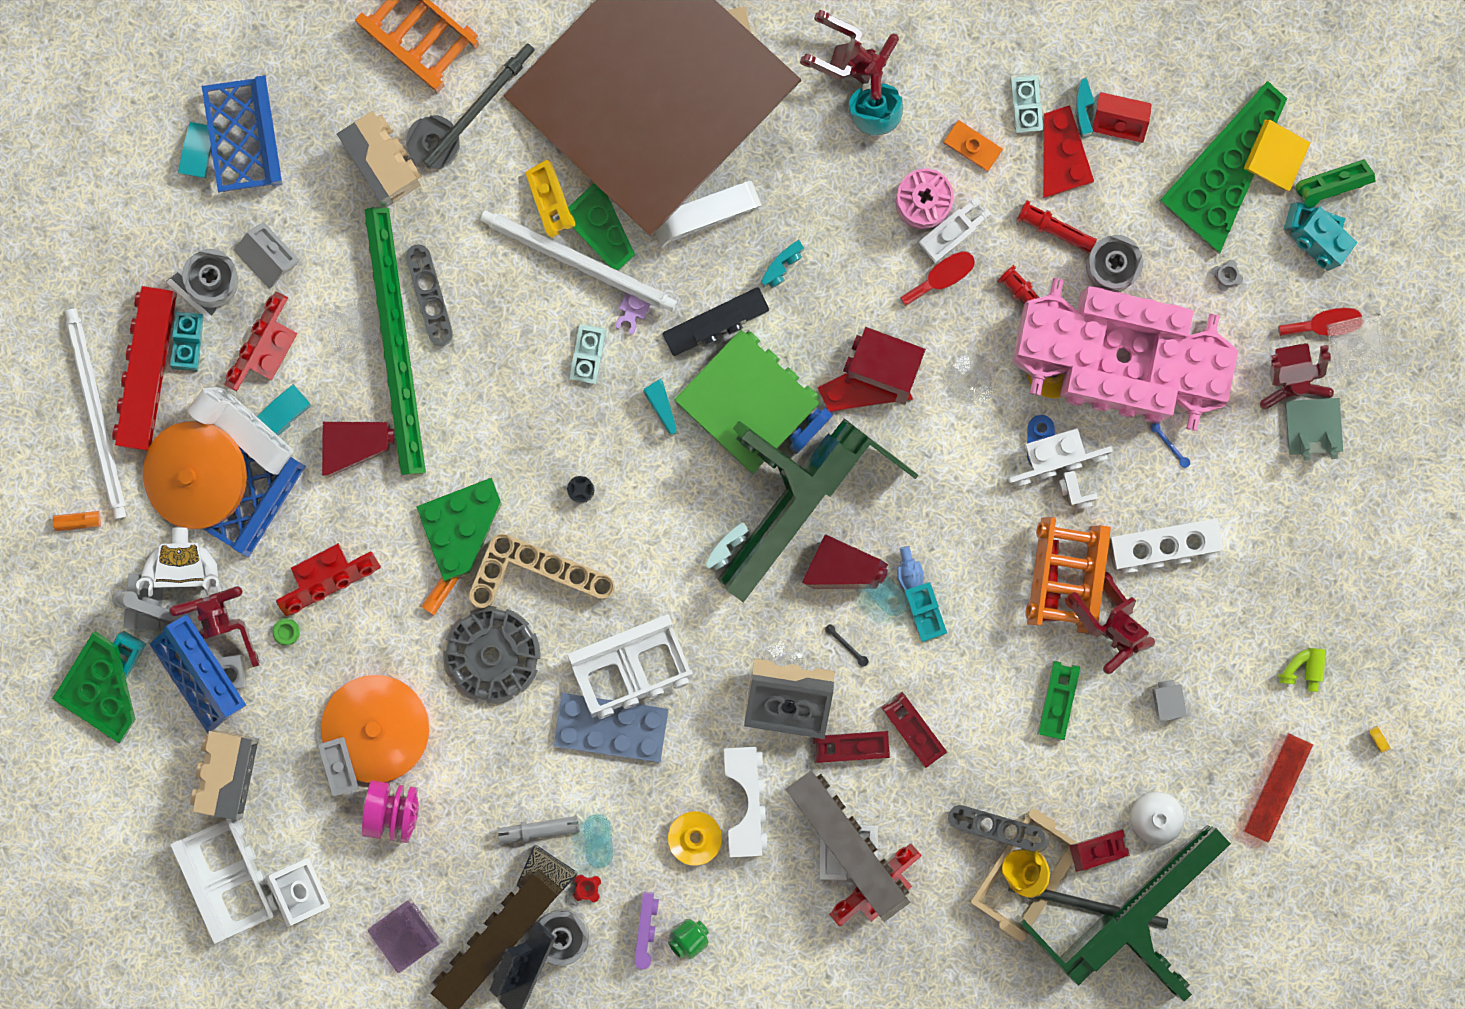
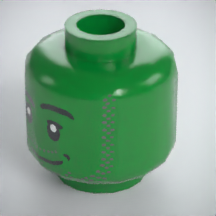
M685 919L671 930L668 944L680 959L683 957L693 959L707 948L709 941L706 935L709 934V931L701 921L695 922L691 919Z

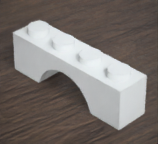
M756 746L724 748L725 776L738 781L748 796L746 815L740 823L728 829L730 857L762 856V850L767 849V833H761V822H766L765 806H760L759 795H764V779H758V768H763L762 752H757Z

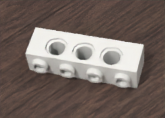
M1218 518L1115 536L1109 539L1114 570L1121 569L1122 574L1138 571L1137 566L1148 564V569L1164 567V561L1174 559L1175 564L1191 562L1190 556L1201 555L1202 560L1218 557V551L1224 550ZM1191 534L1197 536L1200 541L1199 547L1196 550L1190 549L1186 544V539ZM1163 539L1170 540L1173 544V550L1169 555L1162 553L1160 550V543ZM1136 544H1142L1147 550V554L1143 559H1138L1133 554V548Z

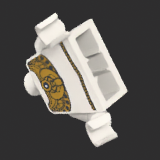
M172 528V544H160L159 548L152 552L144 565L141 579L136 583L137 595L140 594L141 589L147 588L149 597L153 595V583L154 588L204 587L206 595H209L208 590L211 587H216L218 592L222 591L218 580L217 563L209 551L201 547L199 543H188L187 528Z

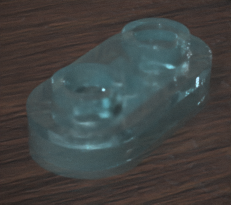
M888 575L877 589H864L874 602L890 616H898L907 608L908 600L906 595ZM892 597L899 600V605L896 608H892L889 605V600Z
M596 813L589 816L584 823L586 858L593 867L604 868L611 863L614 855L612 828L608 817ZM595 822L602 823L603 830L601 832L593 830ZM597 849L604 850L605 857L603 859L595 857Z

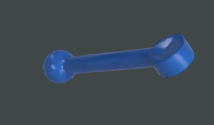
M1152 423L1150 430L1157 433L1180 460V466L1183 468L1189 467V458L1181 455L1161 431L1159 423Z

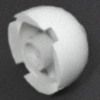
M1159 791L1146 793L1137 799L1130 815L1132 829L1137 837L1148 844L1158 846L1168 844L1176 839L1183 829L1185 820L1183 807L1178 800L1168 793Z

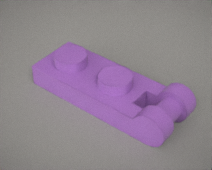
M647 891L643 892L635 954V965L641 970L647 969L652 961L647 949L648 942H654L656 926H650L651 916L657 915L659 899H654V892Z

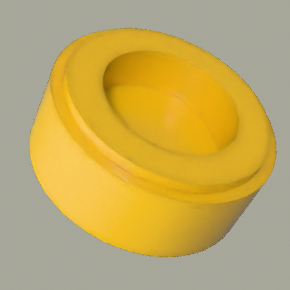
M1378 726L1369 730L1370 736L1381 753L1391 749Z

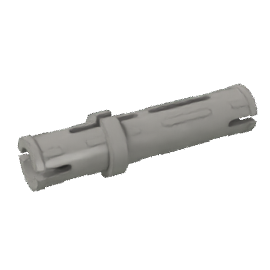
M578 816L528 824L526 821H523L521 825L498 827L499 845L516 841L527 843L529 839L580 832L579 824H577L579 823Z

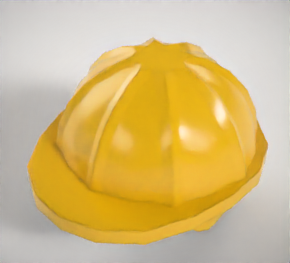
M1018 849L1011 851L1005 857L1001 868L1002 874L1016 893L1024 897L1034 898L1045 891L1049 884L1050 871L1041 853Z

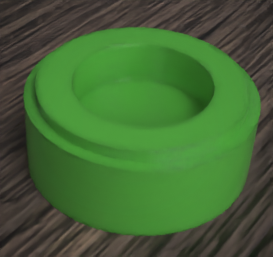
M281 619L273 627V637L281 645H292L300 637V627L292 619Z

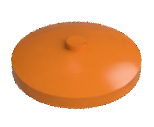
M199 421L174 424L162 431L154 439L146 453L143 464V482L148 499L154 509L165 520L176 526L187 529H202L217 525L226 520L236 510L245 492L247 472L242 452L234 439L216 425L203 424Z
M384 675L362 676L344 684L330 698L322 717L321 737L323 743L344 737L356 780L370 783L371 780L387 782L406 774L421 759L429 739V718L422 700L407 684Z

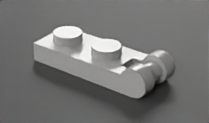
M116 591L112 595V603L115 606L167 624H171L185 616L183 614L171 616L169 613L170 605H167L166 608L158 606L159 601L147 597L139 600L136 593L132 591Z

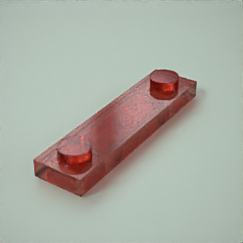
M1287 733L1243 832L1269 843L1314 744Z

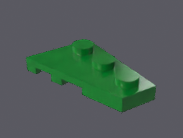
M593 183L568 207L575 221V226L572 228L609 267L620 271L636 255L609 197Z

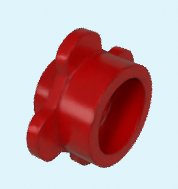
M582 874L575 877L577 885L576 891L573 893L574 899L577 901L584 899L590 900L593 903L597 902L600 898L598 887L601 884V879L598 876L591 878L585 877ZM585 886H589L590 890L586 891Z

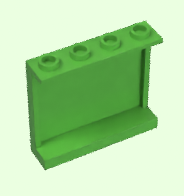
M741 329L674 400L753 475L764 461L757 455L759 452L757 449L752 453L736 439L738 434L733 428L737 422L741 421L775 448H778L820 403L816 400L819 395L808 385L803 388L797 382L799 377L789 367L784 370L777 363L780 359L770 349L764 351L757 345L760 340L751 331L748 330L745 333Z

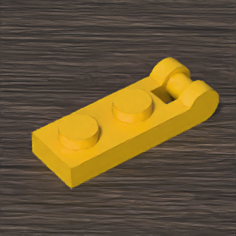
M545 160L525 171L548 236L554 238L560 234L559 231L574 227V218L569 212L552 162ZM558 214L560 219L554 222L553 216Z

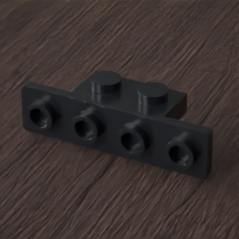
M756 287L664 331L663 337L672 355L677 356L702 343L704 346H708L718 341V336L725 332L731 335L743 329L742 324L769 312V307L760 288Z
M539 922L532 925L525 943L509 947L502 954L501 964L493 975L494 980L489 991L496 997L502 995L500 1003L506 1009H525L554 944L555 937Z

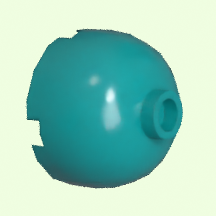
M881 84V98L877 101L871 99L870 89L864 91L862 87L857 89L851 95L849 101L853 123L861 132L868 135L878 136L893 131L902 119V96L899 95L895 87L888 84Z

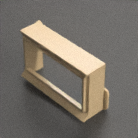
M1037 809L1028 811L1022 820L1023 823L1030 825L1034 822L1067 845L1077 843L1055 828V821ZM1017 830L1015 831L1011 839L1016 837ZM1006 845L970 903L999 921L1001 930L1018 941H1024L1028 933L1019 924H1015L982 902L1001 872L1005 857L1016 849L1014 846ZM1070 847L1067 848L1050 874L1049 884L1046 887L1047 890L1055 891L1071 867L1073 859ZM1034 900L1023 916V919L1031 927L1047 904V900Z

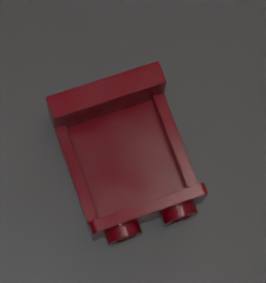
M865 326L862 336L856 335L851 349L856 351L854 358L848 356L843 372L848 373L845 382L850 384L852 378L896 393L898 395L895 402L906 405L926 349Z

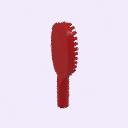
M961 251L943 259L929 272L928 280L900 297L902 303L907 306L933 288L941 290L959 282L973 269L975 265L974 257L969 252Z
M1334 308L1316 314L1311 321L1279 325L1278 332L1280 336L1314 331L1318 335H1341L1358 329L1363 322V317L1354 308Z

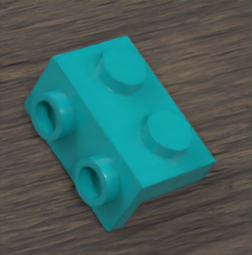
M1320 206L1312 211L1301 228L1293 231L1290 235L1296 241L1299 248L1305 250L1315 259L1319 267L1327 271L1341 266L1358 243Z

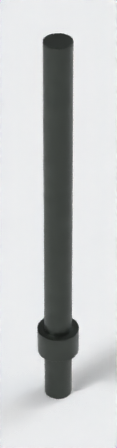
M527 43L514 58L511 57L504 64V70L425 157L422 162L428 168H431L506 82L522 70V64L535 51L530 44Z
M1010 886L1008 887L1009 892L1016 893ZM1047 889L1037 897L1028 898L1035 901H1040V899L1109 916H1112L1120 909L1118 906ZM1155 916L1148 922V925L1166 929L1168 918Z

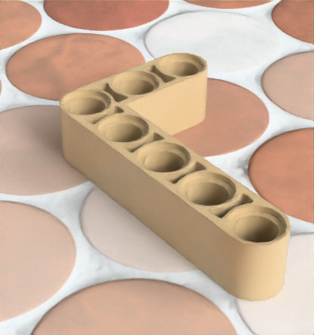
M497 534L490 541L470 590L469 598L476 607L486 608L491 606L497 596L510 562L600 599L612 596L615 591V584L612 578L603 573L507 534ZM503 538L507 539L510 542V549L504 554L498 553L496 550L497 541ZM525 549H532L535 553V559L530 564H524L521 560V553ZM550 559H557L560 563V569L555 574H549L546 571L545 566ZM492 563L497 564L500 569L498 577L494 579L488 578L485 572L486 567ZM575 569H581L585 573V580L581 584H574L570 579V575ZM600 579H606L610 583V590L603 595L597 593L595 585ZM482 588L488 590L490 595L489 600L484 604L478 603L475 599L476 592Z

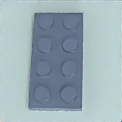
M562 693L554 747L661 762L669 709L638 704L628 709H624L623 706L613 710L614 714L603 719H599L598 716L592 718L583 696ZM596 698L600 706L613 701Z

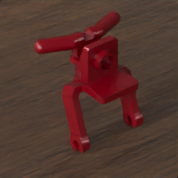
M819 10L814 17L816 22L849 36L851 40L849 43L835 47L830 64L810 54L802 56L800 64L816 69L837 80L844 79L850 74L862 84H867L871 77V99L874 101L881 98L882 69L886 66L889 56L897 45L899 36L895 33L891 34L879 54H875L876 51L874 49L865 50L861 46L860 39L862 34L859 29L832 17L826 11Z
M1308 343L1275 349V355L1270 356V377L1272 385H1283V387L1261 400L1260 407L1266 410L1287 397L1304 394L1331 398L1334 395L1332 388L1310 383L1314 379H1320L1326 375L1328 362L1331 361V354L1328 353L1329 346H1320L1318 363L1315 365L1312 364Z
M1105 572L1103 590L1116 606L1111 610L1105 625L1101 626L1076 592L1069 594L1065 598V603L1075 612L1092 636L1098 637L1102 634L1105 638L1113 641L1111 646L1114 649L1117 648L1119 652L1103 667L1105 674H1112L1121 664L1133 656V653L1153 647L1155 639L1148 637L1149 632L1130 617L1136 600L1133 597L1127 600L1114 583L1111 574Z
M235 586L205 598H198L170 607L169 613L171 616H179L197 610L198 620L201 621L203 627L199 633L203 639L239 629L252 666L260 665L258 654L253 648L245 622L240 619L230 620L225 601L242 595L243 590L241 587Z

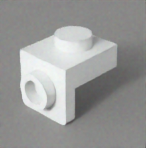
M1075 471L1062 474L1063 480H1059V486L1062 496L1067 495L1069 505H1076L1077 509L1093 506L1092 500L1098 499L1097 493L1081 497Z

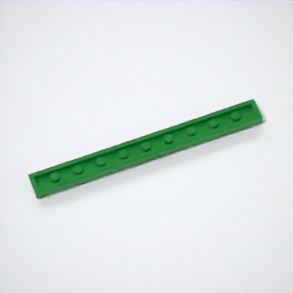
M371 207L364 209L365 225L368 233L369 253L373 269L372 276L375 283L376 304L379 312L380 332L382 334L384 359L387 369V384L390 391L391 411L394 420L395 439L397 441L398 463L401 475L426 473L390 210L389 208Z

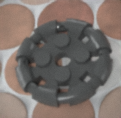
M497 606L474 609L470 611V615L456 621L446 637V640H448L446 651L443 650L445 671L448 677L451 676L456 683L454 687L464 696L474 701L480 699L487 701V704H496L514 699L513 696L520 691L524 692L530 686L538 672L536 665L537 660L540 659L541 652L536 633L533 634L527 626L529 623L512 610H499ZM494 620L504 622L502 630L492 628ZM477 623L481 630L472 635L469 628ZM517 632H519L522 638L524 639L522 642L516 644L515 640L512 637V635ZM458 643L467 644L465 655L457 653ZM489 647H495L499 651V658L494 663H489L484 658V652ZM519 655L527 657L525 667L517 666ZM465 666L472 673L467 678L460 671ZM511 675L515 682L506 687L502 680ZM481 680L491 682L489 690L480 688Z

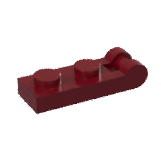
M900 692L896 695L897 699L890 704H884L881 706V709L923 766L927 768L945 755L947 751L906 695ZM904 707L908 714L899 719L895 713Z
M888 731L825 735V739L812 737L813 744H816L814 763L890 758ZM826 743H835V753L827 754Z
M1124 829L1111 831L1069 845L1075 871H1084L1130 856L1128 847L1125 848L1123 840L1125 837Z

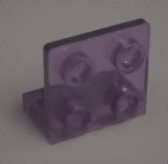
M412 898L368 929V933L397 973H401L442 943V940Z

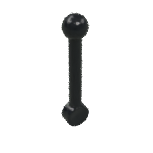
M829 624L825 627L826 634L836 638L858 660L860 666L865 667L868 665V658L861 656L835 631L834 625Z

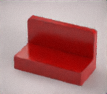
M1100 92L1092 123L1093 132L1144 143L1150 122L1152 104Z

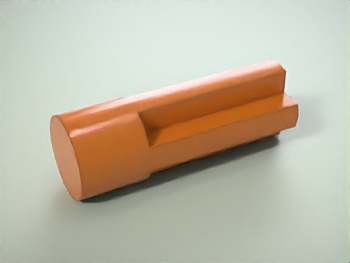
M100 511L53 515V528L55 531L101 527Z
M441 577L421 607L435 615L460 577L444 582Z

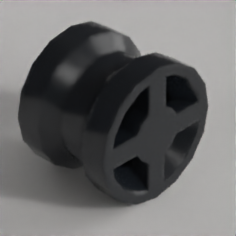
M576 476L568 483L567 492L573 501L586 503L594 496V485L587 477Z

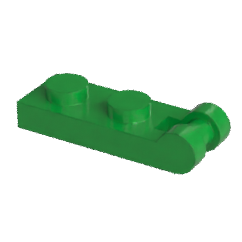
M1363 159L1300 180L1296 184L1295 190L1302 197L1305 205L1311 208L1315 207L1320 200L1376 182L1375 173L1366 160Z
M1053 661L1037 734L1065 740L1080 666L1072 665L1069 667L1062 665V662ZM1059 676L1068 677V685L1059 684Z

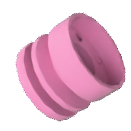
M928 168L915 170L906 175L899 185L895 200L897 213L902 221L911 228L919 230L933 229L940 225L948 216L954 199L953 189L947 177L940 172ZM925 192H928L930 194L929 199L932 201L927 200L925 204L921 203V197L918 194L923 195Z

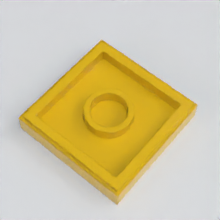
M1264 120L1244 169L1276 187L1290 192L1311 142L1271 120Z

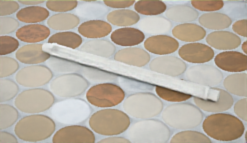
M486 210L481 216L480 221L488 224L489 228L514 238L569 266H573L660 309L665 308L671 312L676 308L678 301L669 298L668 294L643 284L628 275L497 213L492 214Z
M76 308L65 311L67 319L65 323L74 352L75 363L110 504L109 507L113 511L114 519L117 520L126 517L124 509L126 504L124 503L105 419L102 414L99 394L81 324L82 321L78 317Z

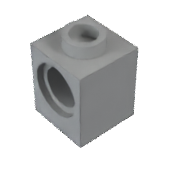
M243 655L216 658L224 671L228 668H233L236 671L237 679L232 684L240 694V688L247 687Z
M1174 680L1158 682L1159 688L1152 689L1157 721L1187 717L1182 685H1175Z

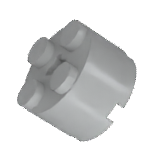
M1112 235L1101 239L1088 254L1086 261L1087 274L1093 284L1099 288L1112 292L1128 288L1137 280L1143 269V257L1139 247L1132 239L1123 235ZM1113 258H1117V264L1121 266L1115 270L1111 268V263L1108 262L1112 261Z
M203 249L190 257L183 267L182 279L186 292L200 306L208 308L224 306L233 298L237 291L238 275L236 267L232 260L222 251ZM210 274H214L216 280L207 283L205 278H208Z
M558 909L546 914L539 923L555 938L558 936L557 931H560L562 934L565 932L568 934L566 944L562 941H554L546 962L553 965L566 966L581 958L588 947L589 929L579 914L567 909Z

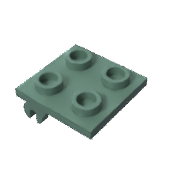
M1340 398L1285 401L1289 455L1301 454L1304 461H1309L1311 459L1309 454L1329 453L1331 459H1337L1338 453L1336 452H1343Z

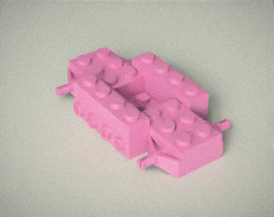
M1059 278L1052 279L1051 291L1047 296L1027 301L1023 305L1012 362L1031 375L1033 379L1029 392L1031 395L1041 396L1042 384L1045 378L1064 374L1060 397L1066 398V403L1081 406L1082 403H1088L1093 405V409L1099 411H1108L1109 408L1119 410L1118 414L1125 417H1134L1137 414L1145 416L1144 420L1152 423H1160L1161 420L1164 421L1173 416L1176 403L1189 414L1186 429L1191 431H1198L1199 418L1202 413L1221 409L1228 403L1238 350L1218 334L1219 315L1209 314L1207 328L1203 332L1189 335L1194 310L1178 305L1157 302L1152 299L1134 297L1126 293L1112 292L1094 286H1089L1080 293L1076 310L1062 298L1061 291L1064 280ZM1119 349H1125L1129 352L1130 359L1127 363L1118 361L1116 353Z

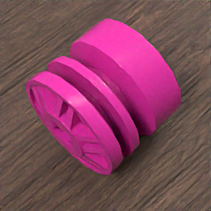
M371 780L363 813L362 836L380 839L384 829L389 828L390 841H395L398 830H401V842L409 843L418 818V787L411 786L407 798H404V785H399L395 796H391L390 783Z

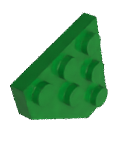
M492 477L416 506L444 582L471 572L478 552L482 548L491 529L490 526L496 513L498 514L502 503Z
M95 631L89 637L52 699L117 743H121L136 718L119 648L116 644Z

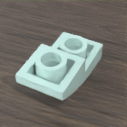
M1038 75L1010 77L1016 133L1043 130Z
M585 324L579 325L569 379L596 384L606 328Z
M744 522L730 531L714 548L706 562L708 569L714 567L717 571L730 563L727 558L732 554L728 550L727 545L731 543L734 548L747 540L745 534L749 530Z

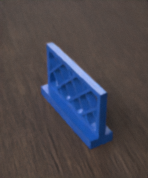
M266 75L256 76L254 79L202 86L218 193L268 185H282ZM251 86L252 97L246 105L233 96L239 87ZM234 88L231 93L225 90ZM220 90L228 97L217 108L209 102L208 92ZM230 99L243 107L235 119L222 111ZM252 102L254 104V110L249 108ZM211 108L216 111L213 117L211 114ZM246 110L256 117V123L250 131L238 123V120ZM219 114L232 122L223 135L213 127V122ZM235 125L247 133L239 146L226 137ZM256 128L258 129L259 137L253 134ZM215 134L220 137L217 143L215 140ZM250 136L260 143V150L254 157L242 149ZM223 140L236 149L227 161L217 153V148ZM238 152H241L251 160L243 172L230 164ZM260 155H262L263 164L257 160ZM219 160L222 163H224V166L221 168V170L219 166ZM254 163L264 169V180L253 181L246 175ZM227 167L240 175L234 184L222 185L221 175ZM243 178L248 181V182L240 183V181H241Z
M240 448L244 456L248 476L246 483L249 482L252 495L242 498L240 504L253 501L254 512L251 516L242 518L239 505L236 508V520L222 521L217 525L202 529L242 555L250 557L306 466L290 457L279 474L276 475L266 471L265 474L252 476L250 463L255 462V460L248 458V454ZM267 478L269 485L267 491L256 495L254 481ZM239 524L240 534L235 542L227 538L225 527ZM220 528V529H221V533L217 532V531L214 530V529Z
M185 615L162 629L163 632L150 643V646L209 734V731H214L233 714L243 709L246 704L189 616ZM175 652L178 653L179 659L176 658ZM190 675L193 676L194 682L191 681ZM205 698L208 699L209 705L205 703Z

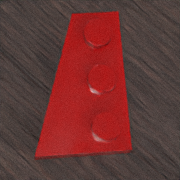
M1070 105L1044 113L1043 198L1094 183Z
M848 373L817 387L830 412L894 403L898 395L852 378L850 384L846 383L845 380ZM911 393L909 394L907 401L913 400Z

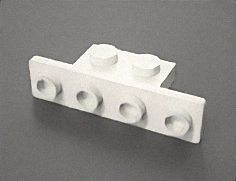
M1078 428L1026 444V450L1033 470L1007 478L1006 480L1008 484L1014 483L1015 487L1031 483L1030 477L1040 475L1041 479L1057 475L1055 470L1066 467L1067 471L1082 467L1081 462L1091 459L1092 463L1108 459L1107 454L1113 452L1110 446L1085 454Z

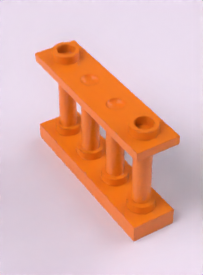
M385 0L373 15L370 14L367 17L361 12L357 16L355 22L436 93H439L445 86L443 81H441L442 73L467 44H471L475 49L479 47V42L476 40L478 35L466 25L462 28L431 0H419L420 2L394 32L390 31L388 34L380 28L383 25L381 22L400 0ZM429 8L440 20L414 49L406 51L400 45L403 42L401 39ZM450 26L460 37L434 67L430 66L427 69L420 63L423 60V54L443 31Z
M1055 517L1041 518V522L1038 523L1036 529L1038 544L1031 597L1025 611L1026 618H1028L1027 625H1042L1043 618L1076 623L1077 633L1090 634L1075 612L1045 608L1046 591L1066 595L1076 592L1097 622H1099L1111 527L1103 525L1091 526L1088 532L1055 527ZM1053 538L1086 543L1088 546L1087 557L1081 559L1051 554ZM1050 565L1083 570V584L1078 586L1048 581Z

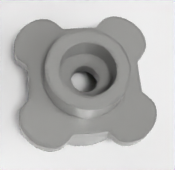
M1228 260L1225 265L1221 267L1215 266L1212 269V275L1217 278L1218 288L1221 291H1227L1230 286L1234 284L1240 285L1243 282V276L1239 274L1237 263L1234 260ZM1226 273L1230 274L1229 278L1225 277Z

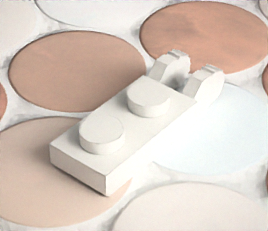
M977 197L962 209L959 208L918 242L919 246L934 264L977 229V226L991 216V213L987 210L978 215L973 222L968 219L966 214L970 210H974L981 202Z

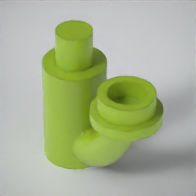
M1307 648L1299 652L1290 661L1284 672L1277 674V677H1279L1278 683L1295 684V679L1298 676L1293 674L1300 665L1306 662L1304 680H1308L1307 691L1318 692L1319 682L1324 681L1326 649Z

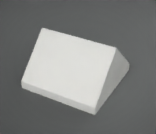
M309 858L266 877L288 927L330 908Z

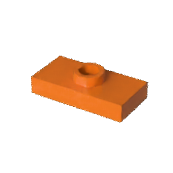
M960 120L956 122L943 142L987 172H989L1003 148Z

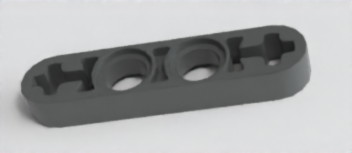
M413 245L408 249L406 258L428 336L435 345L445 346L452 341L453 329L429 250L424 245ZM416 250L426 253V257L422 258L424 267L430 265L431 270H422L415 274L414 269H420L418 262L411 260V257L415 256ZM424 275H429L434 280L433 287L429 290H423L419 287V279ZM431 301H437L441 305V311L436 316H431L426 311V306ZM445 317V322L440 321L442 329L448 330L444 341H440L438 337L434 338L433 334L437 333V327L435 323L430 326L429 320L434 321Z
M964 805L954 806L948 814L950 825L962 832L1034 853L1043 852L1049 845L1048 834L1037 826ZM964 811L965 816L974 819L973 824L965 821L960 823V821L956 820V816L962 815ZM985 818H990L993 823L991 830L986 833L980 830L981 821ZM1010 825H1015L1017 828L1016 837L1007 840L1004 835L1005 829ZM1024 833L1036 837L1038 833L1041 842L1034 845L1033 842L1024 839Z

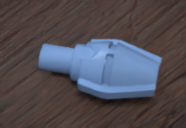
M910 546L899 548L902 561H900V566L897 567V579L904 592L907 589L923 584L924 572L919 561L915 562V559L912 558Z

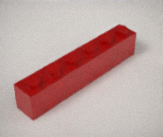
M141 286V292L136 293L134 307L138 308L136 318H132L130 325V334H133L132 345L128 344L125 359L129 361L128 369L123 371L121 378V387H124L123 398H119L116 411L120 414L118 424L114 425L112 440H115V445L118 447L148 451L153 441L177 293L172 290Z

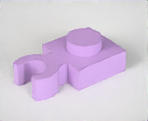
M626 293L619 307L620 310L626 313L617 320L616 328L620 329L621 324L627 321L631 324L629 334L632 335L636 330V317L644 320L651 304Z

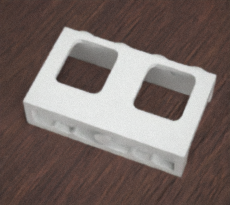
M669 614L568 654V660L592 718L596 716L599 719L609 717L614 714L613 710L621 706L624 709L634 707L639 704V699L647 696L649 699L659 697L664 694V689L674 686V689L684 687L690 683L689 679L693 678L692 670L688 667L672 628ZM659 645H667L679 675L650 686L639 662L638 655ZM615 664L620 670L629 695L600 706L588 680V675L591 672Z
M226 819L170 844L214 944L277 916L275 910L279 909L273 894L268 896L264 885L268 884L265 874L261 869L257 871L253 861L257 857L252 846H246L242 836L246 835V832L240 820ZM226 831H232L243 859L217 872L210 871L200 849L201 843ZM253 880L265 909L242 920L233 921L224 904L222 894L231 888Z

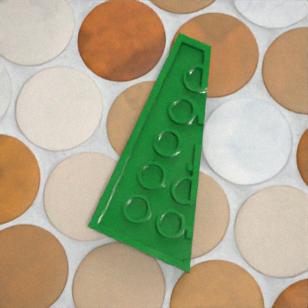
M1269 81L1259 89L1159 200L1218 254L1223 249L1236 215L1254 177V174L1245 170L1244 167L1264 120H1271L1277 124L1288 99Z

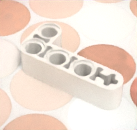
M748 181L681 205L655 233L661 247H666L667 243L674 240L680 241L689 234L762 207L753 182Z
M219 387L203 388L188 409L189 414L203 424H215L234 439L240 448L272 474H279L293 454L292 448L225 389Z

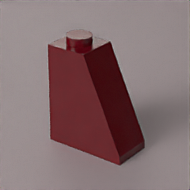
M323 421L322 476L331 477L389 451L390 444L395 443V429L390 428V423Z
M825 534L802 583L812 589H877L879 583L882 584L887 576L888 569L886 568L888 564L875 556Z

